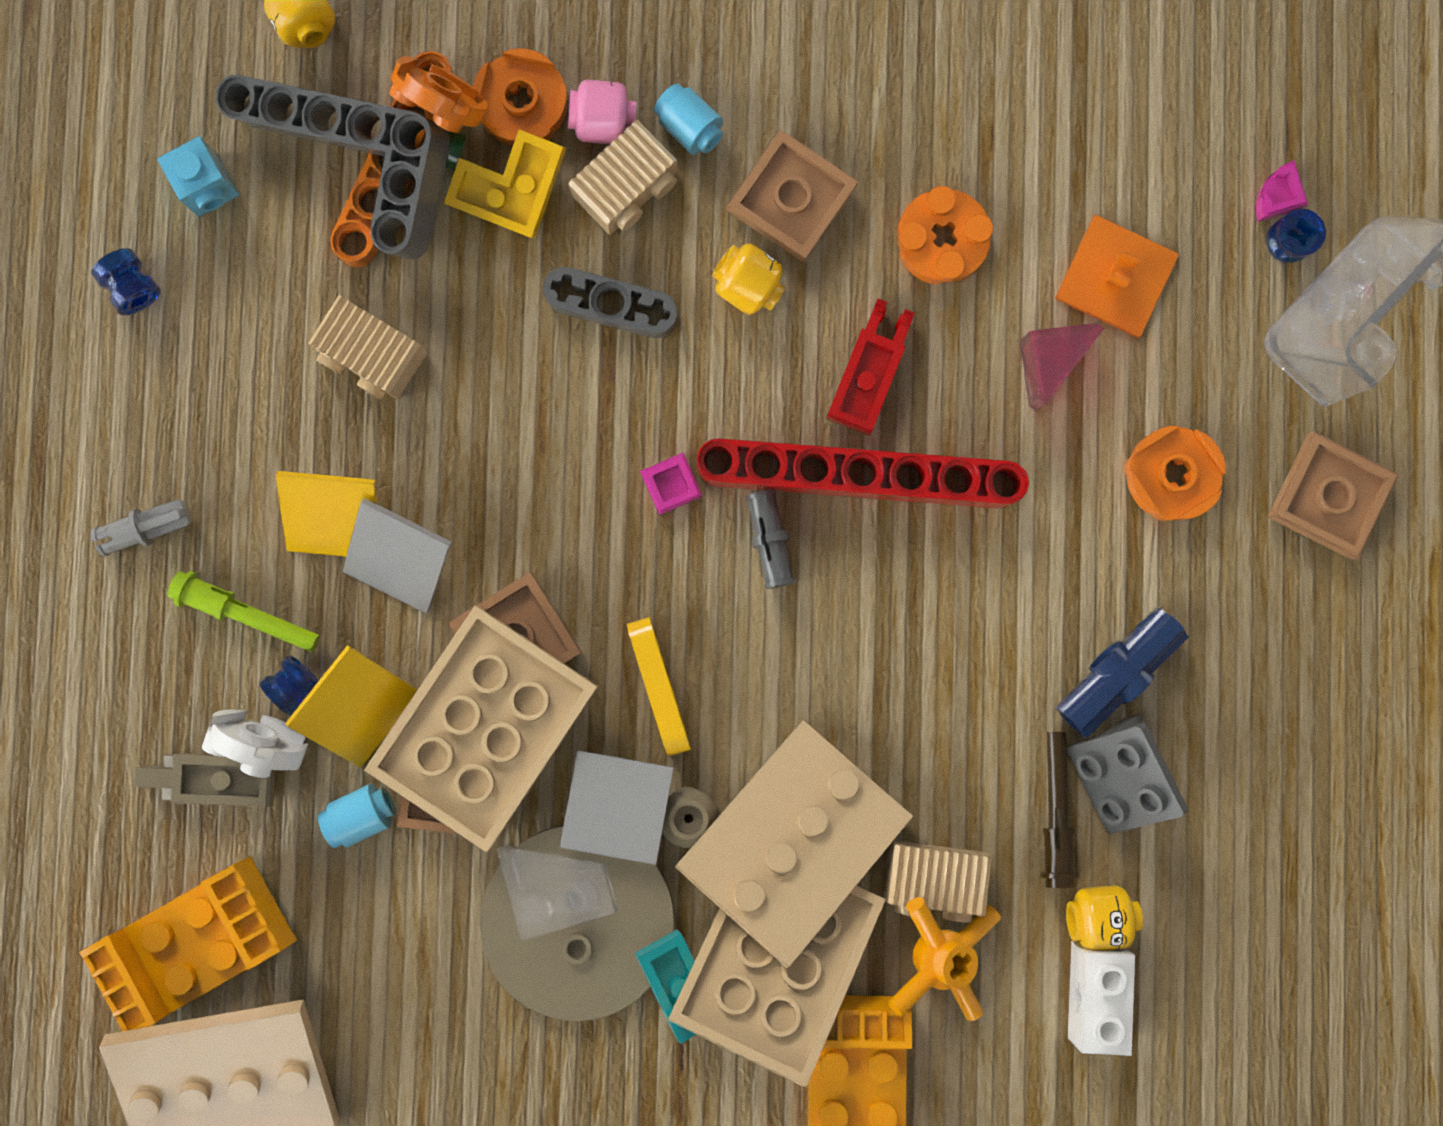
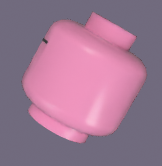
M587 79L580 83L578 91L570 90L568 129H575L577 138L582 142L610 145L613 140L617 139L621 133H624L626 128L631 126L636 120V101L627 100V90L622 83Z

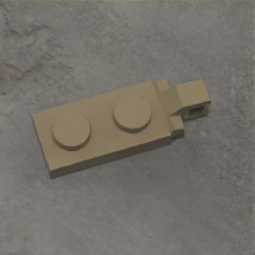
M177 753L165 755L164 766L145 765L143 767H136L134 787L162 788L161 799L170 800V803L269 807L273 805L275 770L271 771L268 778H258L241 771V763L227 757L212 754Z

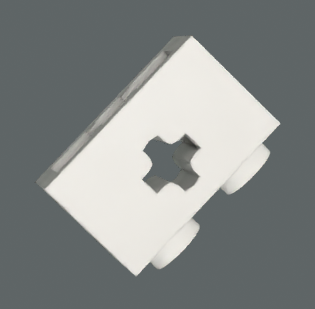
M1071 941L1068 1039L1081 1053L1132 1056L1135 954L1128 949L1094 951L1083 948L1079 941Z

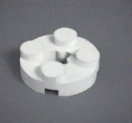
M235 709L217 711L212 715L202 745V749L207 753L241 763V771L258 778H268L272 770H298L302 764L308 743L303 744L305 736L287 727L286 722L267 715H262L260 723L244 720L247 711Z

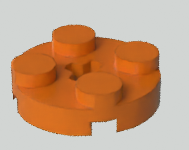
M524 48L507 50L502 52V57L495 59L491 64L489 61L486 62L478 71L473 83V87L479 92L475 101L480 103L486 100L488 103V108L481 121L483 129L497 141L510 146L514 145L519 129L550 141L554 132L563 123L568 108L566 86L561 74L555 69L554 64L545 55ZM520 88H526L528 97L532 99L531 103L524 105L523 108H515L514 103L508 100L509 95H517Z
M402 56L398 59L390 78L393 85L389 91L395 100L410 107L420 106L434 114L432 120L438 126L453 133H459L462 125L469 127L480 125L488 108V103L486 100L480 103L475 101L479 92L473 86L455 74L434 64L431 65L428 72L415 68L418 58Z
M947 186L934 187L930 192L916 197L906 207L900 218L896 236L900 259L913 276L929 284L965 280L975 273L985 260L990 249L993 224L983 207L968 194L952 190ZM935 227L941 229L944 227L950 228L953 231L952 237L956 241L955 244L952 246L949 243H945L941 248L936 246L934 241L937 235L932 229Z
M1167 426L1148 434L1134 447L1131 457L1125 463V474L1129 491L1142 510L1159 521H1184L1202 515L1219 500L1222 490L1220 491L1222 476L1226 475V463L1220 448L1207 434L1199 430L1192 431L1180 426ZM1169 462L1174 466L1182 464L1186 468L1187 472L1181 476L1184 484L1180 487L1176 482L1169 483L1165 475L1168 472L1166 465Z

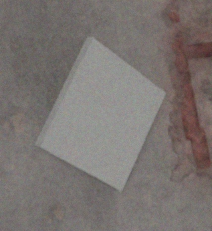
M364 498L360 503L342 572L427 614L430 611L452 542Z
M577 750L560 848L656 865L674 767Z

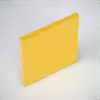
M277 471L275 476L286 550L291 552L347 556L361 501L365 498L378 505L376 480Z
M347 645L285 724L287 727L361 768L388 735L418 689Z

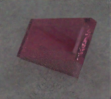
M1098 323L1033 330L1029 331L1020 340L1029 407L1037 411L1047 404L1104 330L1102 326Z

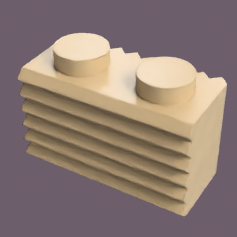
M635 120L631 126L626 128L624 133H621L589 165L585 166L583 171L571 179L568 185L572 197L598 222L607 234L611 235L618 228L622 231L631 228L641 217L643 211L640 207L652 196L657 200L661 199L674 187L677 182L675 177L678 173L677 160L639 120Z
M338 295L308 343L320 352L316 358L317 362L340 376L345 368L358 375L360 379L356 385L379 400L383 398L385 393L398 400L428 353L416 341Z
M893 840L889 845L883 897L888 904L895 905L894 912L910 916L906 909L907 903L914 898L921 897L925 900L929 909L943 911L942 918L956 922H971L972 915L985 916L992 857L982 851Z

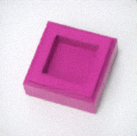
M680 453L640 471L659 516L703 497L684 453Z

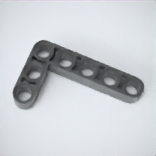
M230 75L221 81L216 90V104L222 114L231 119L261 130L385 156L371 223L373 244L378 250L403 259H416L427 251L449 153L450 139L445 129L438 126L434 121L413 111L242 75ZM250 95L249 105L244 110V103L246 101V98ZM293 103L292 115L286 119L287 109ZM334 112H337L336 123L329 129V119ZM380 120V133L376 138L372 139V128ZM425 129L426 139L424 144L416 149L415 138L421 130ZM415 177L416 188L411 196L406 197V184L411 178ZM402 225H405L406 237L404 241L397 246V230Z

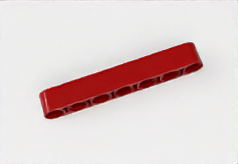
M722 438L711 439L704 443L699 449L696 458L697 470L701 479L708 485L724 488L763 491L773 489L776 492L998 509L1005 508L1021 500L1029 487V478L1025 469L1018 463L1006 460ZM718 451L728 455L732 463L731 468L726 473L720 475L710 473L704 465L706 457ZM762 455L771 456L778 463V473L772 478L765 479L759 477L752 469V462L755 458ZM807 459L819 460L825 467V478L819 482L807 481L800 472L801 463ZM858 462L866 464L872 471V482L866 486H859L853 483L848 474L851 464ZM909 466L917 471L919 485L916 489L908 490L899 485L896 477L899 467ZM947 470H957L964 475L966 488L963 493H954L947 488L944 480ZM995 474H1005L1011 479L1013 491L1010 497H1003L995 492L992 484Z

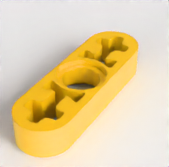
M647 617L628 623V633L667 756L670 757L689 751L691 746L651 619Z

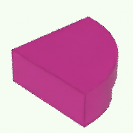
M1295 160L1277 169L1262 185L1256 201L1258 222L1301 210L1308 205Z

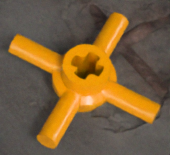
M917 897L910 900L906 905V909L921 935L913 950V963L918 972L888 1001L889 1007L896 1015L902 1017L932 987L939 990L950 989L965 1018L968 1021L979 1019L983 1014V1009L970 986L978 969V957L972 947L1001 920L1000 914L994 907L987 905L985 916L976 915L971 922L957 933L952 930H940L923 898Z

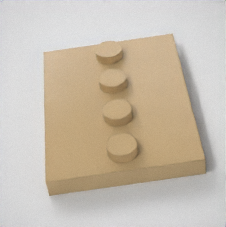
M474 605L364 771L487 853L599 686L479 606Z
M802 720L678 862L675 868L782 965L788 968L911 820L913 815L809 724Z
M855 886L788 968L782 965L719 908L668 1018L669 1021L806 1088L886 899L859 886Z
M304 999L105 1034L99 1046L128 1126H338L340 1117Z

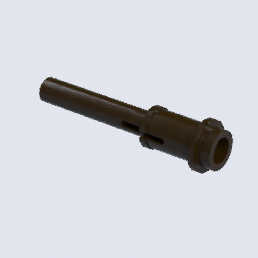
M1047 732L1049 828H1043L1045 871L1040 872V877L1045 878V887L1075 888V879L1080 878V873L1074 870L1075 829L1069 828L1066 732ZM1057 808L1060 809V848L1058 847Z

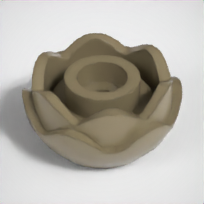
M693 787L679 788L668 796L662 829L663 835L677 846L692 848L718 818L715 801L709 794ZM691 814L693 821L690 823L686 822L684 816Z

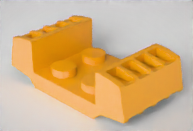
M252 856L225 868L202 881L195 888L79 952L122 1031L152 1026L175 1010L243 971L255 967L297 941L285 920L286 918L275 902V898L264 882V878L258 871Z
M845 995L808 1082L807 1126H906L907 1049H912L911 1008L902 1017H899L888 1005V1001L893 996Z

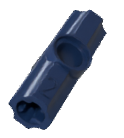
M1155 608L1122 642L1120 640L1116 641L1092 662L1089 667L1091 672L1055 709L1073 729L1087 738L1121 704L1124 705L1131 702L1151 684L1155 677L1153 672L1189 638L1184 627L1161 608Z

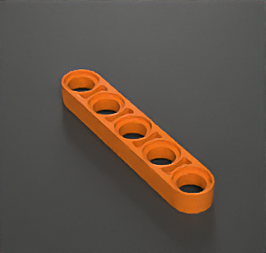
M422 52L415 57L418 58L415 68L424 70L426 67L434 64L454 74L447 58L439 52ZM395 99L391 107L403 110L410 107ZM423 109L426 114L425 117L432 120L434 114ZM425 129L421 130L415 138L416 149L424 144L426 139ZM368 154L331 234V248L335 255L346 265L355 268L371 263L378 252V248L373 244L371 238L373 213L365 212L362 209L361 203L366 193L378 190L383 168L381 165V155ZM411 179L406 184L405 192L410 184ZM353 232L364 234L367 243L363 252L354 256L346 255L342 249L344 238Z

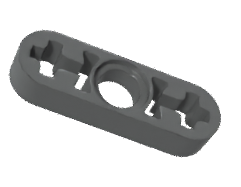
M569 267L554 269L547 275L543 284L544 296L549 306L560 314L651 338H662L669 335L675 329L678 321L677 307L674 300L666 293ZM565 280H571L575 291L587 294V285H593L594 287L589 295V309L582 308L585 304L582 297L568 295L566 302H561L558 293L553 290L554 287H563ZM616 291L623 296L625 303L619 313L606 315L598 309V299L604 292ZM632 297L640 298L637 302L638 308L652 311L655 308V304L663 305L664 314L669 316L668 320L660 319L657 326L650 325L649 316L639 312H635L634 322L627 320L633 308Z

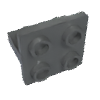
M1140 714L1126 717L1100 736L1074 743L1067 748V752L1108 833L1112 834L1179 818L1188 812V807Z

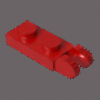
M879 298L876 300L866 328L860 331L826 416L827 420L870 436L898 368L906 347L903 343L915 315V312L907 309L900 314L892 340L877 335L875 333L878 325L882 323L887 311V301Z

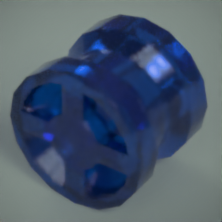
M1297 209L1289 212L1270 226L1266 234L1268 251L1275 259L1283 263L1301 261L1306 256L1316 252L1324 243L1326 238L1324 221L1317 213L1310 209ZM1295 226L1296 229H1298L1304 235H1299L1297 232H1295L1293 230Z
M288 655L281 661V669L274 675H266L259 682V685L265 695L280 710L291 716L319 680L301 661Z

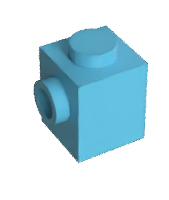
M200 136L157 158L178 199L198 217L220 208L226 202L240 195L219 155Z

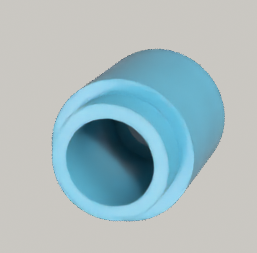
M679 83L674 84L657 100L654 113L659 117V124L690 154L694 155L701 151L706 154L721 140L723 131L720 129L723 125V118L690 87L683 88Z
M370 783L328 803L326 810L318 814V823L325 840L332 848H337L341 845L348 848L390 828L392 825L391 816L396 814V809L387 790L384 788L378 790L375 785Z

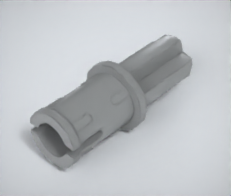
M177 499L143 512L140 509H134L129 512V517L101 527H94L90 533L91 540L94 542L109 536L112 537L111 541L94 547L102 557L109 556L114 552L139 543L143 546H148L153 543V539L187 527L191 523V513L184 502Z

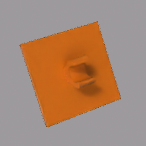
M1095 214L1054 299L1134 337L1140 338L1179 254Z

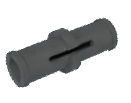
M773 489L755 492L746 496L755 537L751 538L752 546L754 549L758 548L765 579V589H773L796 583L795 578H793L786 542L790 541L789 532L783 530L776 500L777 494L776 490Z

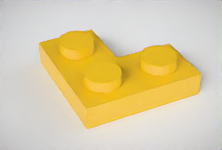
M519 129L504 174L459 158L444 204L529 238H536L567 148Z

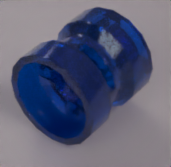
M130 248L118 249L105 255L94 264L91 270V275L97 284L103 289H108L110 292V302L120 315H131L144 310L161 293L154 279L149 275H144L141 270V260Z

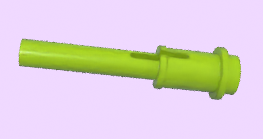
M179 571L169 585L167 596L174 600L175 606L183 607L188 605L214 616L220 621H223L225 617H229L309 652H313L319 643V634L236 600L234 592L224 590L198 579V574L194 571L187 573Z

